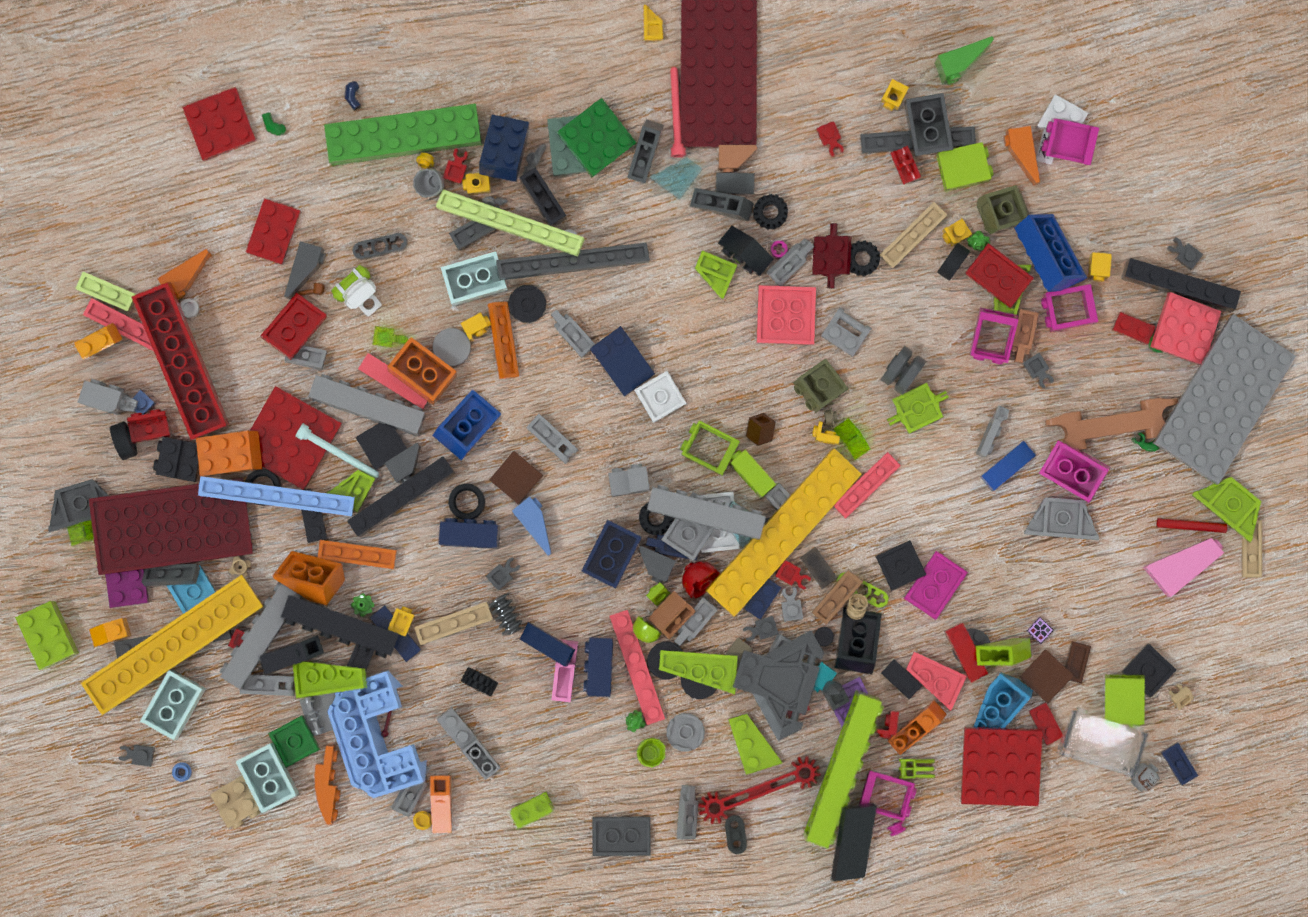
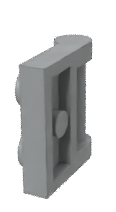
M839 308L821 337L853 357L872 328L868 325L864 326L846 314L845 310ZM839 318L860 331L861 335L857 337L837 324Z

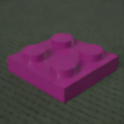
M145 569L105 575L110 608L149 603L147 586L141 583Z

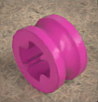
M775 241L770 248L771 255L777 259H780L788 251L787 244L783 241ZM782 245L784 253L776 254L775 246Z
M902 820L887 827V830L891 831V837L906 830V827L902 826Z

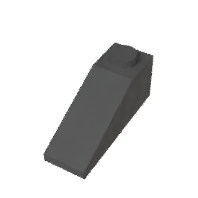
M648 119L645 120L627 178L646 183L664 128L663 124Z
M698 188L694 189L690 206L693 208L744 221H749L754 205L753 202L745 197Z
M300 241L284 294L285 298L291 299L319 269L320 264H324L326 253H324L322 247Z

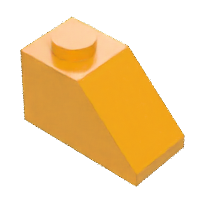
M119 618L89 629L94 648L132 636L127 618Z

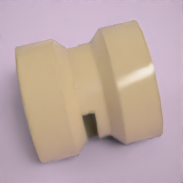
M862 594L852 595L847 605V615L855 620L863 618L868 606L867 598Z

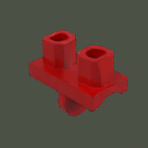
M908 146L890 153L903 185L921 178Z

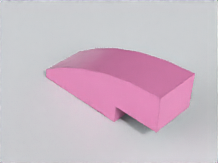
M559 639L576 650L568 667L556 662L551 700L571 702L578 641Z

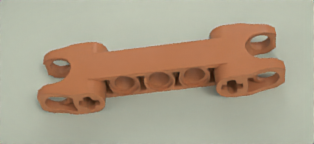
M1163 398L1140 401L1141 411L1082 420L1081 411L1064 413L1058 417L1045 420V426L1061 427L1065 433V438L1062 442L1078 450L1087 449L1086 440L1142 430H1145L1146 439H1153L1157 437L1165 424L1162 417L1164 409L1176 405L1178 400ZM1056 444L1049 446L1050 452Z

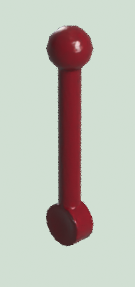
M389 711L387 714L385 727L381 732L383 737L389 735L388 727L392 711Z

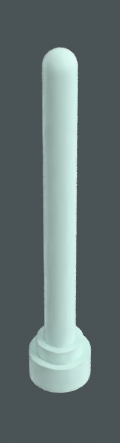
M302 423L295 437L300 440L308 439L371 477H379L378 471L311 433L312 430L309 429V426Z

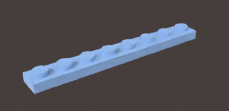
M200 476L198 496L346 516L353 515L355 497L202 476Z

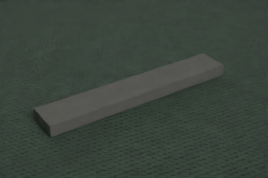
M975 126L950 128L953 148L976 144ZM909 131L860 135L862 154L893 152L905 146H908L910 151L914 150Z

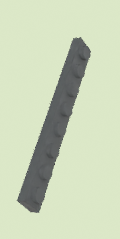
M647 242L580 250L578 257L561 252L496 260L498 280L500 281L649 263L650 258Z

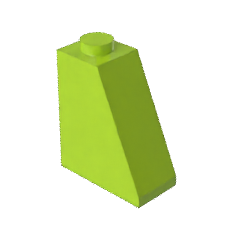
M1011 638L977 645V665L1013 666L1031 658L1030 638Z

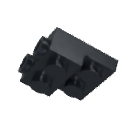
M163 437L162 441L159 440L157 445V452H160L159 459H155L153 470L156 471L155 475L196 482L199 469L197 444Z

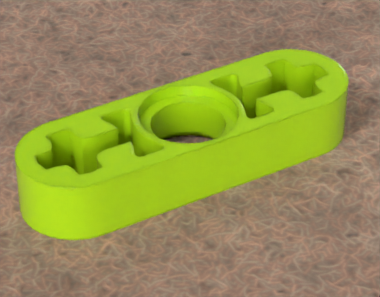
M844 573L838 575L836 582L841 578V576ZM863 581L862 584L868 588L867 594L864 595L866 598L871 594V589L875 590L873 594L877 596L880 593L883 594L884 602L877 604L876 599L871 597L868 603L878 608L884 607L888 603L887 593Z

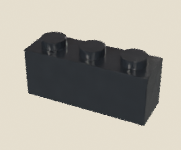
M536 167L519 177L524 189L549 226L555 227L567 219L565 212Z

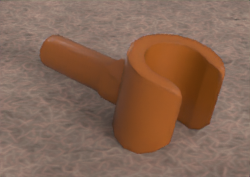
M314 283L313 289L298 291V294L300 296L307 294L322 295L325 285Z

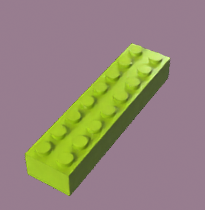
M856 690L803 833L808 842L828 849L829 845H833L836 833L834 832L836 826L840 824L842 807L848 806L850 800L848 793L850 789L853 790L855 787V774L857 771L860 772L862 768V755L868 751L870 742H868L869 736L874 734L877 726L874 722L877 716L880 717L883 710L882 701L878 697Z

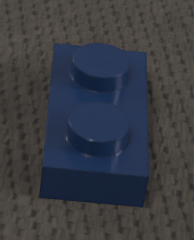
M768 579L754 594L744 609L758 619H761L781 587Z
M1178 742L1161 751L1162 756L1181 786L1198 776Z

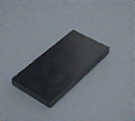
M874 803L842 807L830 878L834 882L865 877L877 805Z

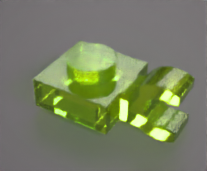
M375 326L372 343L374 346L392 348L393 343L405 345L408 341L406 336L395 335L394 328Z

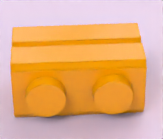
M111 323L76 341L74 344L84 360L122 340V337L115 324Z

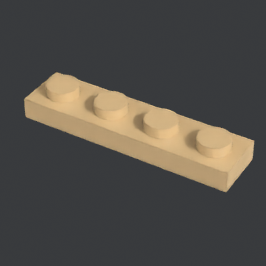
M933 202L879 256L893 269L947 217V214Z
M488 602L414 627L420 645L494 620L488 607Z

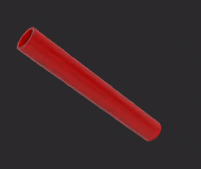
M1157 518L1156 522L1157 528L1227 533L1226 523Z

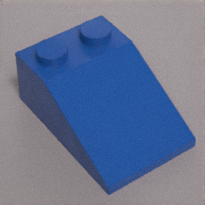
M472 389L439 425L432 436L462 460L501 416V413Z

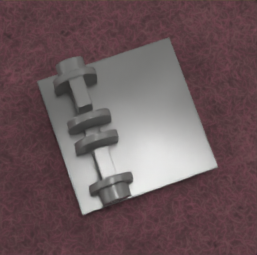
M335 693L299 700L305 720L314 736L333 730L327 711L334 701Z

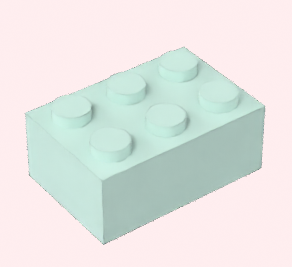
M496 251L441 267L453 307L508 291L505 280H498L496 260H499Z
M168 670L140 722L172 740L178 739L206 688L174 670Z
M273 743L235 761L261 813L299 795Z

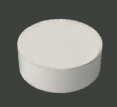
M188 298L180 303L186 318H193L199 313V304L195 300Z

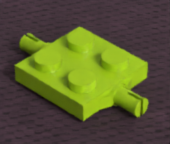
M925 383L892 399L896 408V415L887 418V422L895 419L888 423L891 426L900 421L905 426L908 434L943 418L939 409V402L949 398V396H943L947 394L946 391L935 395L931 392L928 384Z

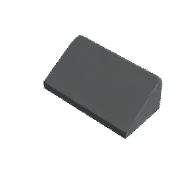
M716 173V192L725 194H754V173Z

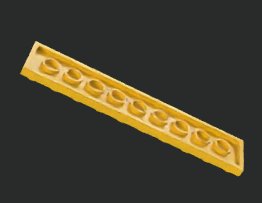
M832 448L763 525L760 540L752 538L705 591L735 617L861 476V473L835 448Z
M240 575L83 681L81 685L101 715H104L264 606L245 577Z

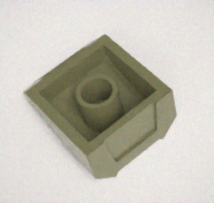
M1017 185L985 194L977 199V209L979 210L985 230L990 234L1017 226L1029 215L1024 198Z

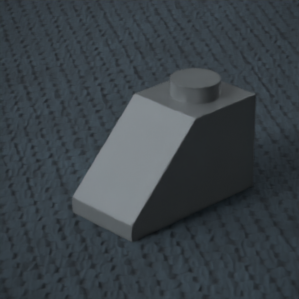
M418 443L385 462L396 483H404L415 473L421 448Z
M640 546L639 550L647 571L652 576L651 580L661 584L663 581L667 582L676 561Z

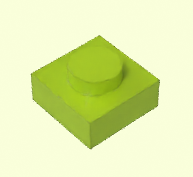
M659 582L650 589L646 596L658 606L670 592Z

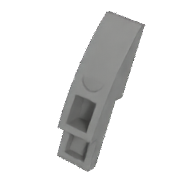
M452 707L437 718L440 725L485 780L500 769V766Z

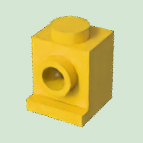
M892 79L881 99V102L884 103L883 107L890 111L898 110L909 87ZM895 95L897 99L893 101L890 99V96Z
M473 173L466 174V179H462L463 190H467L468 195L491 193L489 176ZM474 180H479L480 182L477 186H474L472 183Z
M481 312L460 323L470 342L474 341L473 336L480 337L487 333L486 329L491 326L487 315L482 316Z

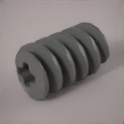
M509 593L492 600L488 606L489 608H496L492 615H499L495 621L502 622L498 626L499 629L505 628L502 636L511 635L525 628L519 627L523 622L522 620H516L519 613H512L516 606H509L513 601L512 599H506Z

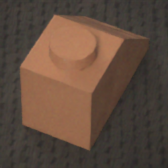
M719 145L718 171H722V173L738 171L757 152V145Z

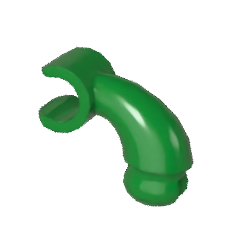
M1137 433L1141 437L1139 442L1134 437L1132 438L1134 444H1138L1146 451L1155 452L1160 448L1153 443L1154 440L1145 442V436L1142 433Z

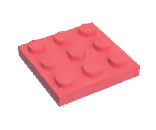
M759 285L757 343L814 345L816 287Z
M1168 292L1150 347L1201 365L1210 349L1221 311Z

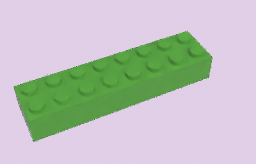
M476 104L324 124L328 158L332 166L482 145Z

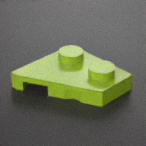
M702 251L695 270L721 299H724L737 264Z
M357 470L335 488L328 491L327 494L355 497L353 511L358 513L376 479Z

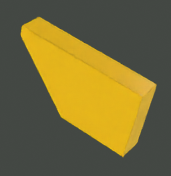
M643 5L644 41H663V20L650 10L647 5Z

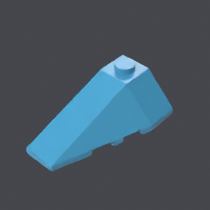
M1000 673L988 687L973 727L1005 728L1030 700L1033 690L1018 678Z

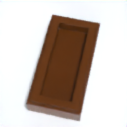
M1071 642L1065 665L1074 675L1070 681L1082 684L1091 646Z

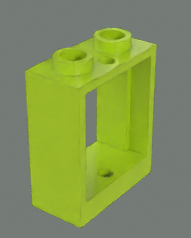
M699 420L697 424L693 423L688 433L692 435L688 441L684 440L680 448L683 451L681 455L723 476L740 441ZM701 428L730 443L718 468L688 453Z
M739 450L731 457L732 462L730 465L760 499L776 485L746 450L743 452Z

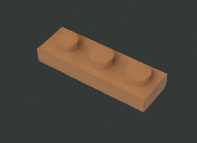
M848 568L812 610V614L827 625L859 588L863 580Z

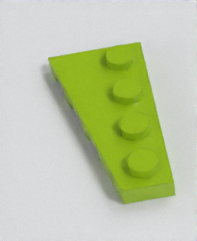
M661 650L659 670L735 694L733 684L737 674L738 656Z
M307 661L293 665L296 698L367 688L366 671L363 668Z

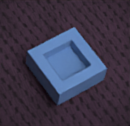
M142 390L132 398L138 401L136 412L142 413V415L146 414L156 404Z

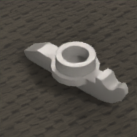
M542 144L536 149L535 153L531 152L527 155L526 161L528 165L524 167L523 175L536 167L547 147L546 145Z
M486 196L483 200H476L494 207L496 204L501 205L508 202L506 198H493L492 196Z

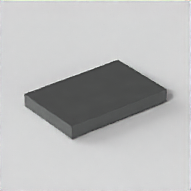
M650 816L592 817L593 856H651Z

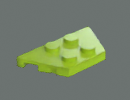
M1229 477L1222 480L1218 485L1212 484L1192 494L1194 498L1249 543L1252 541L1261 501L1235 479Z

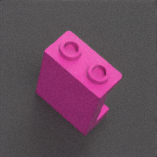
M1052 118L1051 121H1048L1046 127L1048 137L1042 144L1043 155L1091 165L1099 127Z

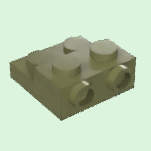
M826 358L793 382L795 392L805 398L806 407L810 411L814 410L815 413L849 389Z

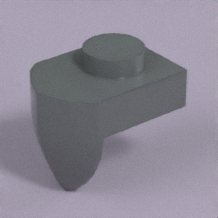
M828 681L824 685L822 692L833 711L850 701L842 684L838 681Z

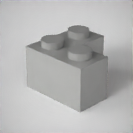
M642 464L630 465L631 469L623 471V468L612 469V473H608L612 497L650 491L646 466L642 467Z

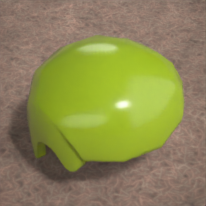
M640 616L637 617L633 624V633L642 642H655L661 635V632L656 630L650 623L643 621V618Z
M652 737L644 739L637 747V759L646 767L658 766L665 759L666 746L659 739Z

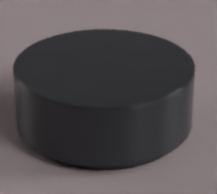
M827 627L818 628L814 634L820 646H828L834 639L832 630Z

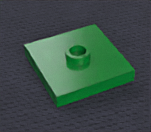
M303 715L268 733L285 768L321 750Z

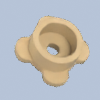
M238 556L234 557L232 566L229 569L230 574L247 577V570L251 566V562L249 560H242Z

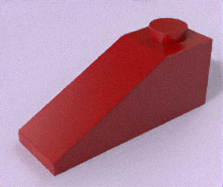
M962 622L943 631L971 683L988 674L984 665H977L976 647Z

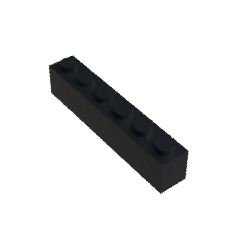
M1132 258L1126 261L1121 277L1122 280L1166 293L1172 292L1195 302L1229 312L1236 310L1241 293L1239 290Z
M442 456L347 520L357 537H362L454 475L455 472L446 458Z
M291 595L288 596L281 618L284 619L283 622L292 626L295 623L303 625V630L312 633L313 630L320 631V636L329 639L332 636L337 637L340 643L350 645V642L357 644V649L368 652V649L376 651L375 655L386 658L387 655H392L399 635L393 631Z

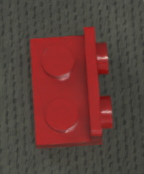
M890 710V713L885 715L884 725L888 726V729L876 728V733H879L880 737L891 739L892 735L896 736L899 712Z

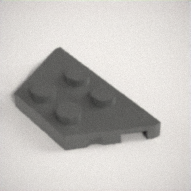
M93 479L55 490L48 531L54 532L90 521L89 499L109 495Z

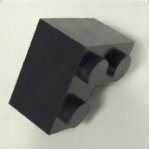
M731 226L718 242L723 248L721 250L722 253L729 258L733 256L732 258L737 263L744 265L742 268L750 275L754 273L760 277L774 260L753 237L734 226Z

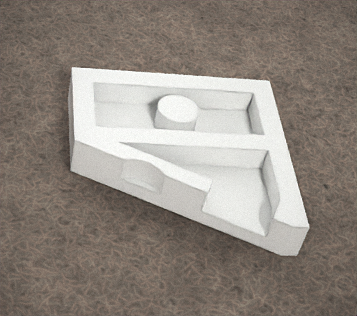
M1055 94L1039 121L1037 128H1046L1048 121H1051L1052 118L1082 124L1088 112Z

